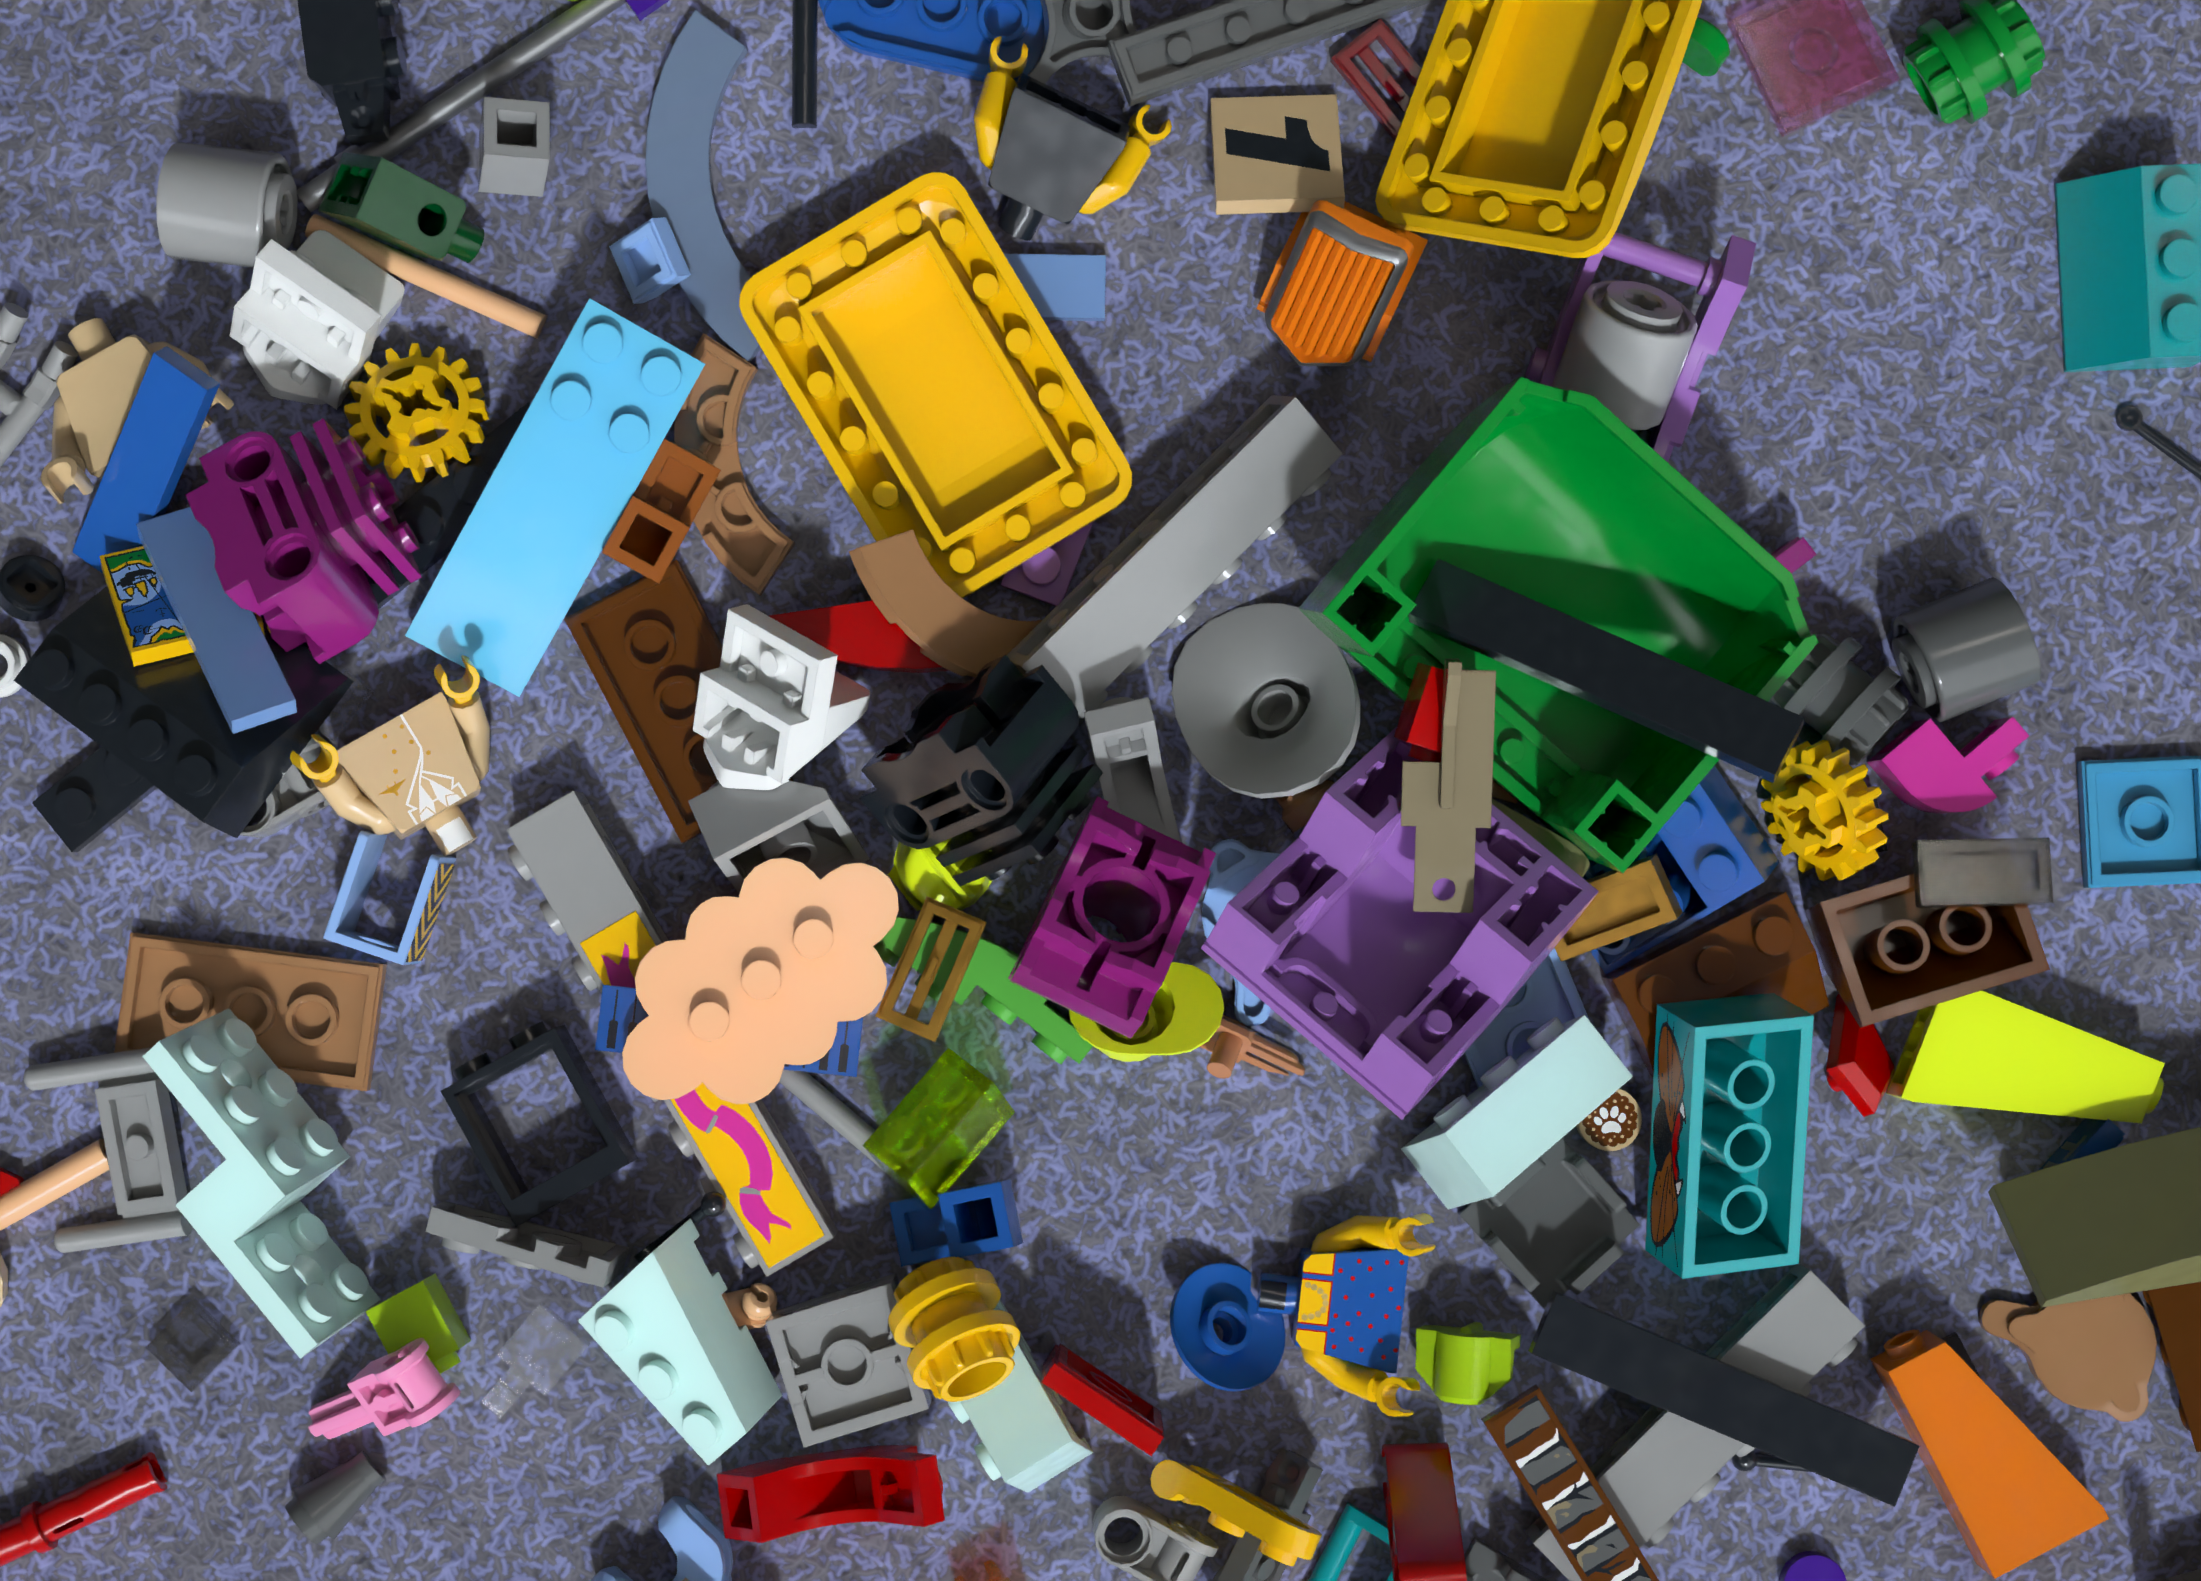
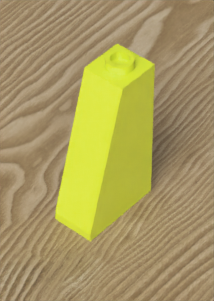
M1979 991L1918 1010L1886 1094L1919 1103L2099 1120L2109 1119L2111 1121L2142 1124L2145 1114L2151 1113L2161 1098L2164 1082L2160 1075L2165 1063L1985 991Z

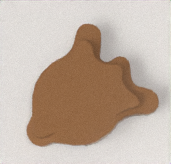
M2131 1293L2042 1308L2038 1300L2032 1305H2025L2012 1301L1992 1299L1982 1306L1978 1317L1980 1326L1987 1333L2014 1343L2024 1354L2030 1371L2045 1391L2058 1400L2080 1409L2106 1412L2114 1419L2122 1422L2133 1421L2145 1412L2149 1401L2147 1385L2156 1360L2157 1341L2154 1326L2144 1307Z

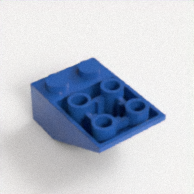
M1715 765L1633 861L1635 862L1657 853L1683 913L1676 920L1591 950L1590 952L1605 974L1612 972L1765 882L1778 865L1779 860ZM1588 859L1590 867L1583 876V879L1588 880L1613 869Z

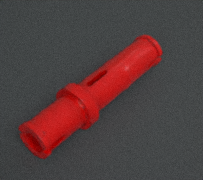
M148 1452L142 1455L141 1458L102 1477L91 1480L85 1485L43 1505L39 1501H34L22 1507L20 1516L0 1525V1567L35 1550L38 1553L44 1554L57 1547L58 1539L104 1519L152 1494L166 1490L168 1486L165 1482L167 1480L155 1454Z

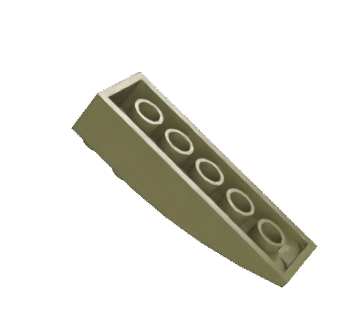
M2201 1127L2126 1144L2060 1163L1993 1185L1988 1191L2041 1308L2201 1282Z

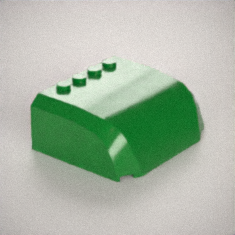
M1518 377L1482 402L1444 438L1299 607V610L1320 631L1404 703L1418 662L1444 670L1445 658L1459 659L1462 662V670H1495L1493 780L1555 834L1577 846L1588 859L1624 873L1719 759L1410 623L1408 615L1417 605L1414 601L1437 559H1441L1766 701H1769L1817 645L1818 640L1815 634L1810 633L1797 600L1800 594L1791 572L1592 395L1573 390H1563L1529 381L1530 379Z

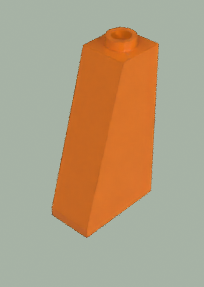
M1919 1330L1905 1331L1889 1339L1884 1344L1885 1351L1870 1359L1911 1440L1920 1446L1918 1453L1976 1564L1994 1579L2109 1519L2104 1507L1944 1340L1928 1330L1921 1333Z

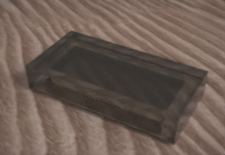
M2050 838L1917 840L1912 843L1916 908L2032 906L2054 903Z

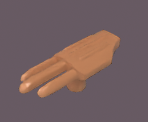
M1224 1014L1218 1030L1208 1042L1199 1046L1212 1052L1207 1064V1070L1217 1078H1229L1235 1063L1241 1060L1277 1074L1289 1076L1287 1071L1275 1065L1300 1076L1305 1074L1304 1066L1292 1051L1258 1035L1257 1032L1245 1027L1243 1023Z

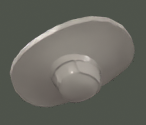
M1260 603L1235 608L1211 619L1186 641L1174 666L1171 694L1176 719L1192 754L1205 771L1233 792L1261 799L1293 796L1320 785L1342 767L1355 746L1360 727V698L1354 674L1342 649L1320 631L1299 610V607L1279 603Z

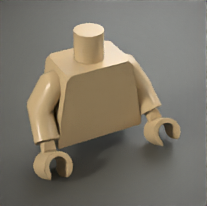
M94 318L74 327L68 336L82 362L61 373L56 379L60 395L54 402L51 462L44 467L41 473L43 485L57 503L63 504L65 502L63 498L64 493L73 484L77 486L83 495L93 492L94 486L85 474L86 468L91 475L102 479L154 352L168 346L212 377L204 362L166 341L149 343L135 334L115 342L102 318ZM218 388L210 409L215 404L220 403L227 410H230L234 403ZM207 414L201 430L214 423L209 414Z

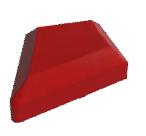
M1838 994L1835 1002L1826 1066L1827 1081L1834 1091H1843L1862 1116L1865 1117L1876 1112L1895 1073V1066L1874 1025L1871 1024L1860 1028L1840 994Z

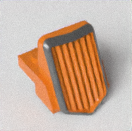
M1317 200L1313 203L1310 212H1301L1256 309L1265 313L1268 329L1300 366H1349L1358 362L1361 358L1372 362L1428 239L1408 230L1393 227L1385 219L1344 201L1343 209L1328 201Z

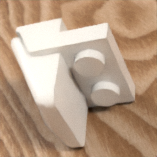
M325 230L313 232L297 251H288L271 239L255 257L251 286L234 306L229 336L243 345V351L247 360L271 396L315 405L327 403L337 410L350 391L349 385L351 381L358 380L365 370L363 365L370 361L374 342L399 308L404 296V287L396 278Z
M748 604L728 609L720 667L700 673L693 731L704 737V753L722 787L771 790L783 783L789 782L790 777L860 719L868 709L871 693L867 688L835 671L837 654Z

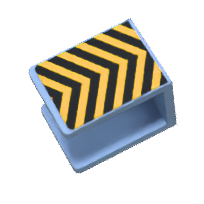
M360 831L323 939L401 965L419 964L423 960L456 858L438 854L430 856L400 946L355 931L387 838L386 834L377 835L371 831Z

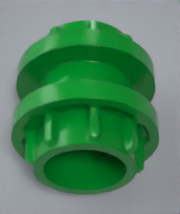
M1961 0L1959 2V11L1962 21L1947 30L1937 19L1931 18L1916 28L1917 40L1905 47L1903 64L1923 102L1937 121L1951 124L1963 117L1968 123L1973 124L1988 114L1986 94L2001 87L2010 97L2016 98L2031 89L2030 76L2042 69L2045 52L2034 25L2017 0Z

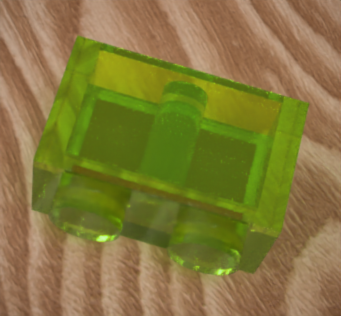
M947 1048L862 1146L886 1174L929 1209H932L939 1201L938 1194L948 1191L1012 1117L1015 1111L994 1082L950 1048Z

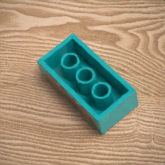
M1775 993L1657 1004L1645 1250L1682 1279L1799 1264L1814 1015Z

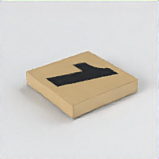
M1337 94L1211 98L1210 118L1216 215L1310 212L1313 203L1317 200H1325L1344 209L1345 193Z

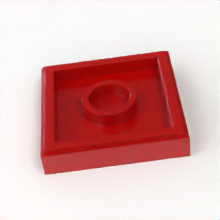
M1061 1343L1059 1346L1055 1344L1043 1362L1041 1383L1152 1457L1164 1439L1161 1411Z

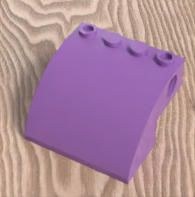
M1394 728L1324 793L1299 838L1227 903L1201 949L1370 1092L1378 1101L1403 1120L1514 997L1599 891L1492 804L1491 828H1476L1473 913L1413 911L1415 826H1401L1402 761L1422 760L1408 756L1412 744L1395 738L1396 728ZM1442 878L1434 883L1432 891L1435 897L1445 900L1452 897L1455 885L1451 880Z

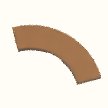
M703 333L691 356L705 363V366L675 418L674 444L721 469L693 521L705 543L720 562L743 584L761 596L795 543L781 533L759 509L746 484L740 464L738 451L739 418L745 395L758 369Z
M913 530L848 551L868 594L890 624L896 623L908 637L921 647L920 653L962 677L966 675L974 678L977 677L980 670L987 663L1007 655L1042 621H1016L989 614L961 598L940 578L928 562Z

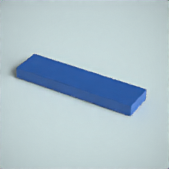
M168 346L154 352L72 550L74 554L101 573L103 571L99 556L143 546L138 536L136 523L165 514L220 386L218 381Z

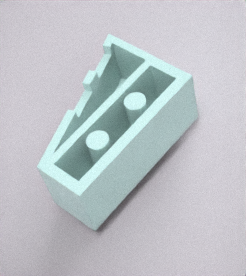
M1585 1015L1563 1024L1557 1017H1554L1543 1024L1526 1039L1531 1048L1515 1060L1510 1055L1490 1068L1480 1078L1483 1083L1481 1087L1468 1097L1461 1095L1445 1106L1434 1116L1435 1122L1401 1148L1448 1210L1494 1197L1633 1077Z
M690 1218L584 1314L578 1322L709 1466L742 1438L782 1397V1393L747 1326L738 1327L722 1297L727 1287L719 1272L710 1274L694 1243L700 1235Z
M999 1300L994 1310L1008 1312L1002 1301ZM1020 1332V1340L1012 1356L1015 1366L1003 1382L977 1397L964 1401L947 1402L962 1424L969 1419L971 1420L982 1442L974 1446V1450L990 1478L994 1481L1002 1476L1005 1483L1025 1492H1030L1092 1454L1093 1451L1084 1437L1079 1439L1060 1406L1063 1402L1058 1393L1041 1383L1042 1373L1030 1353V1347Z

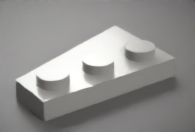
M447 1201L432 1206L425 1231L443 1237L441 1245L451 1250L478 1254L481 1249L503 1256L504 1261L511 1265L528 1269L542 1268L564 1275L572 1280L602 1288L623 1272L629 1250L627 1246L527 1221L515 1227L510 1217Z

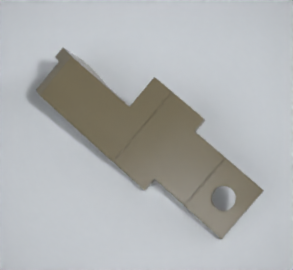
M1445 658L1441 762L1402 761L1401 826H1415L1413 911L1473 913L1476 828H1491L1496 671L1462 670V662L1459 659ZM1442 878L1451 880L1455 885L1454 894L1445 900L1435 897L1432 891L1434 883Z

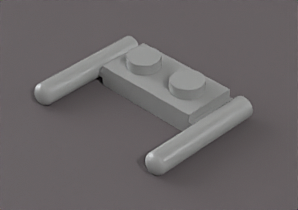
M152 1047L31 1065L24 1072L25 1085L34 1091L98 1081L99 1088L95 1089L117 1214L123 1215V1219L60 1228L54 1235V1245L61 1253L188 1236L192 1232L193 1226L176 1207V1204L187 1195V1188L169 1089L142 1057Z

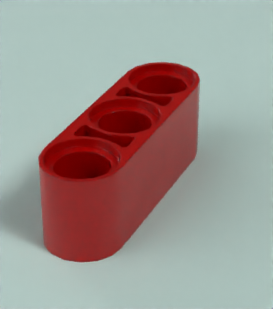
M1448 1443L1383 1444L1382 1457L1386 1459L1387 1482H1383V1495L1393 1581H1467Z

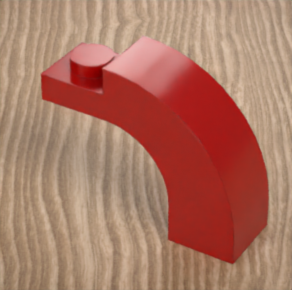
M876 1445L785 1457L717 1473L724 1536L726 1539L764 1543L797 1532L844 1523L886 1522L926 1527L945 1521L942 1501L943 1482L938 1471L937 1456L934 1454L918 1453L917 1446Z

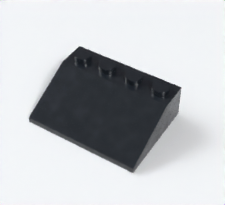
M108 586L56 625L13 680L203 823L235 838H238L291 767L290 753L294 750L300 755L311 740V735L317 732L354 682L328 662L324 661L319 664L313 658L311 651L303 644L286 652L271 638L265 618L261 615L264 636L296 699L297 713L233 734L194 652L139 666L133 665Z

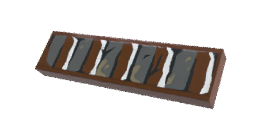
M1536 1384L1481 1418L1581 1581H1659Z

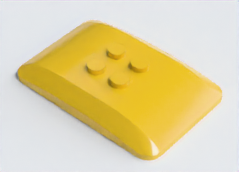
M1447 0L1377 189L1375 202L1378 212L1389 225L1403 230L1570 258H1587L1599 253L1612 240L1635 189L1675 84L1702 0Z
M930 172L922 175L754 274L745 282L739 300V307L745 322L876 542L913 530L928 562L940 578L961 598L967 597L1115 509L1127 498L1132 488V471L1126 457L967 191L955 177L942 172Z

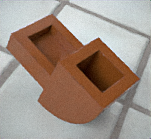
M664 438L602 553L659 584L721 469Z

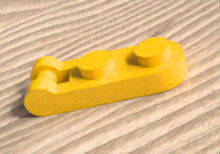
M1173 1460L1161 1461L1152 1471L1150 1478L1151 1487L1159 1498L1182 1501L1186 1504L1204 1507L1211 1511L1207 1520L1211 1525L1243 1538L1245 1532L1252 1534L1261 1540L1258 1551L1285 1565L1294 1566L1298 1557L1306 1560L1312 1559L1322 1536L1317 1529L1209 1469L1194 1465L1188 1466Z

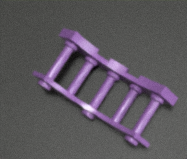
M1615 232L1610 243L1602 251L1590 257L1580 259L1547 349L1544 350L1538 347L1534 349L1524 378L1553 387L1552 383L1582 297L1591 285L1603 256L1697 287L1696 294L1703 296L1695 315L1698 328L1665 416L1658 426L1653 427L1648 441V445L1664 460L1669 462L1673 447H1680L1683 444L1701 394V390L1695 388L1706 358L1708 354L1716 356L1733 315L1747 289L1756 243L1731 235L1721 258L1717 259L1710 256L1705 262Z

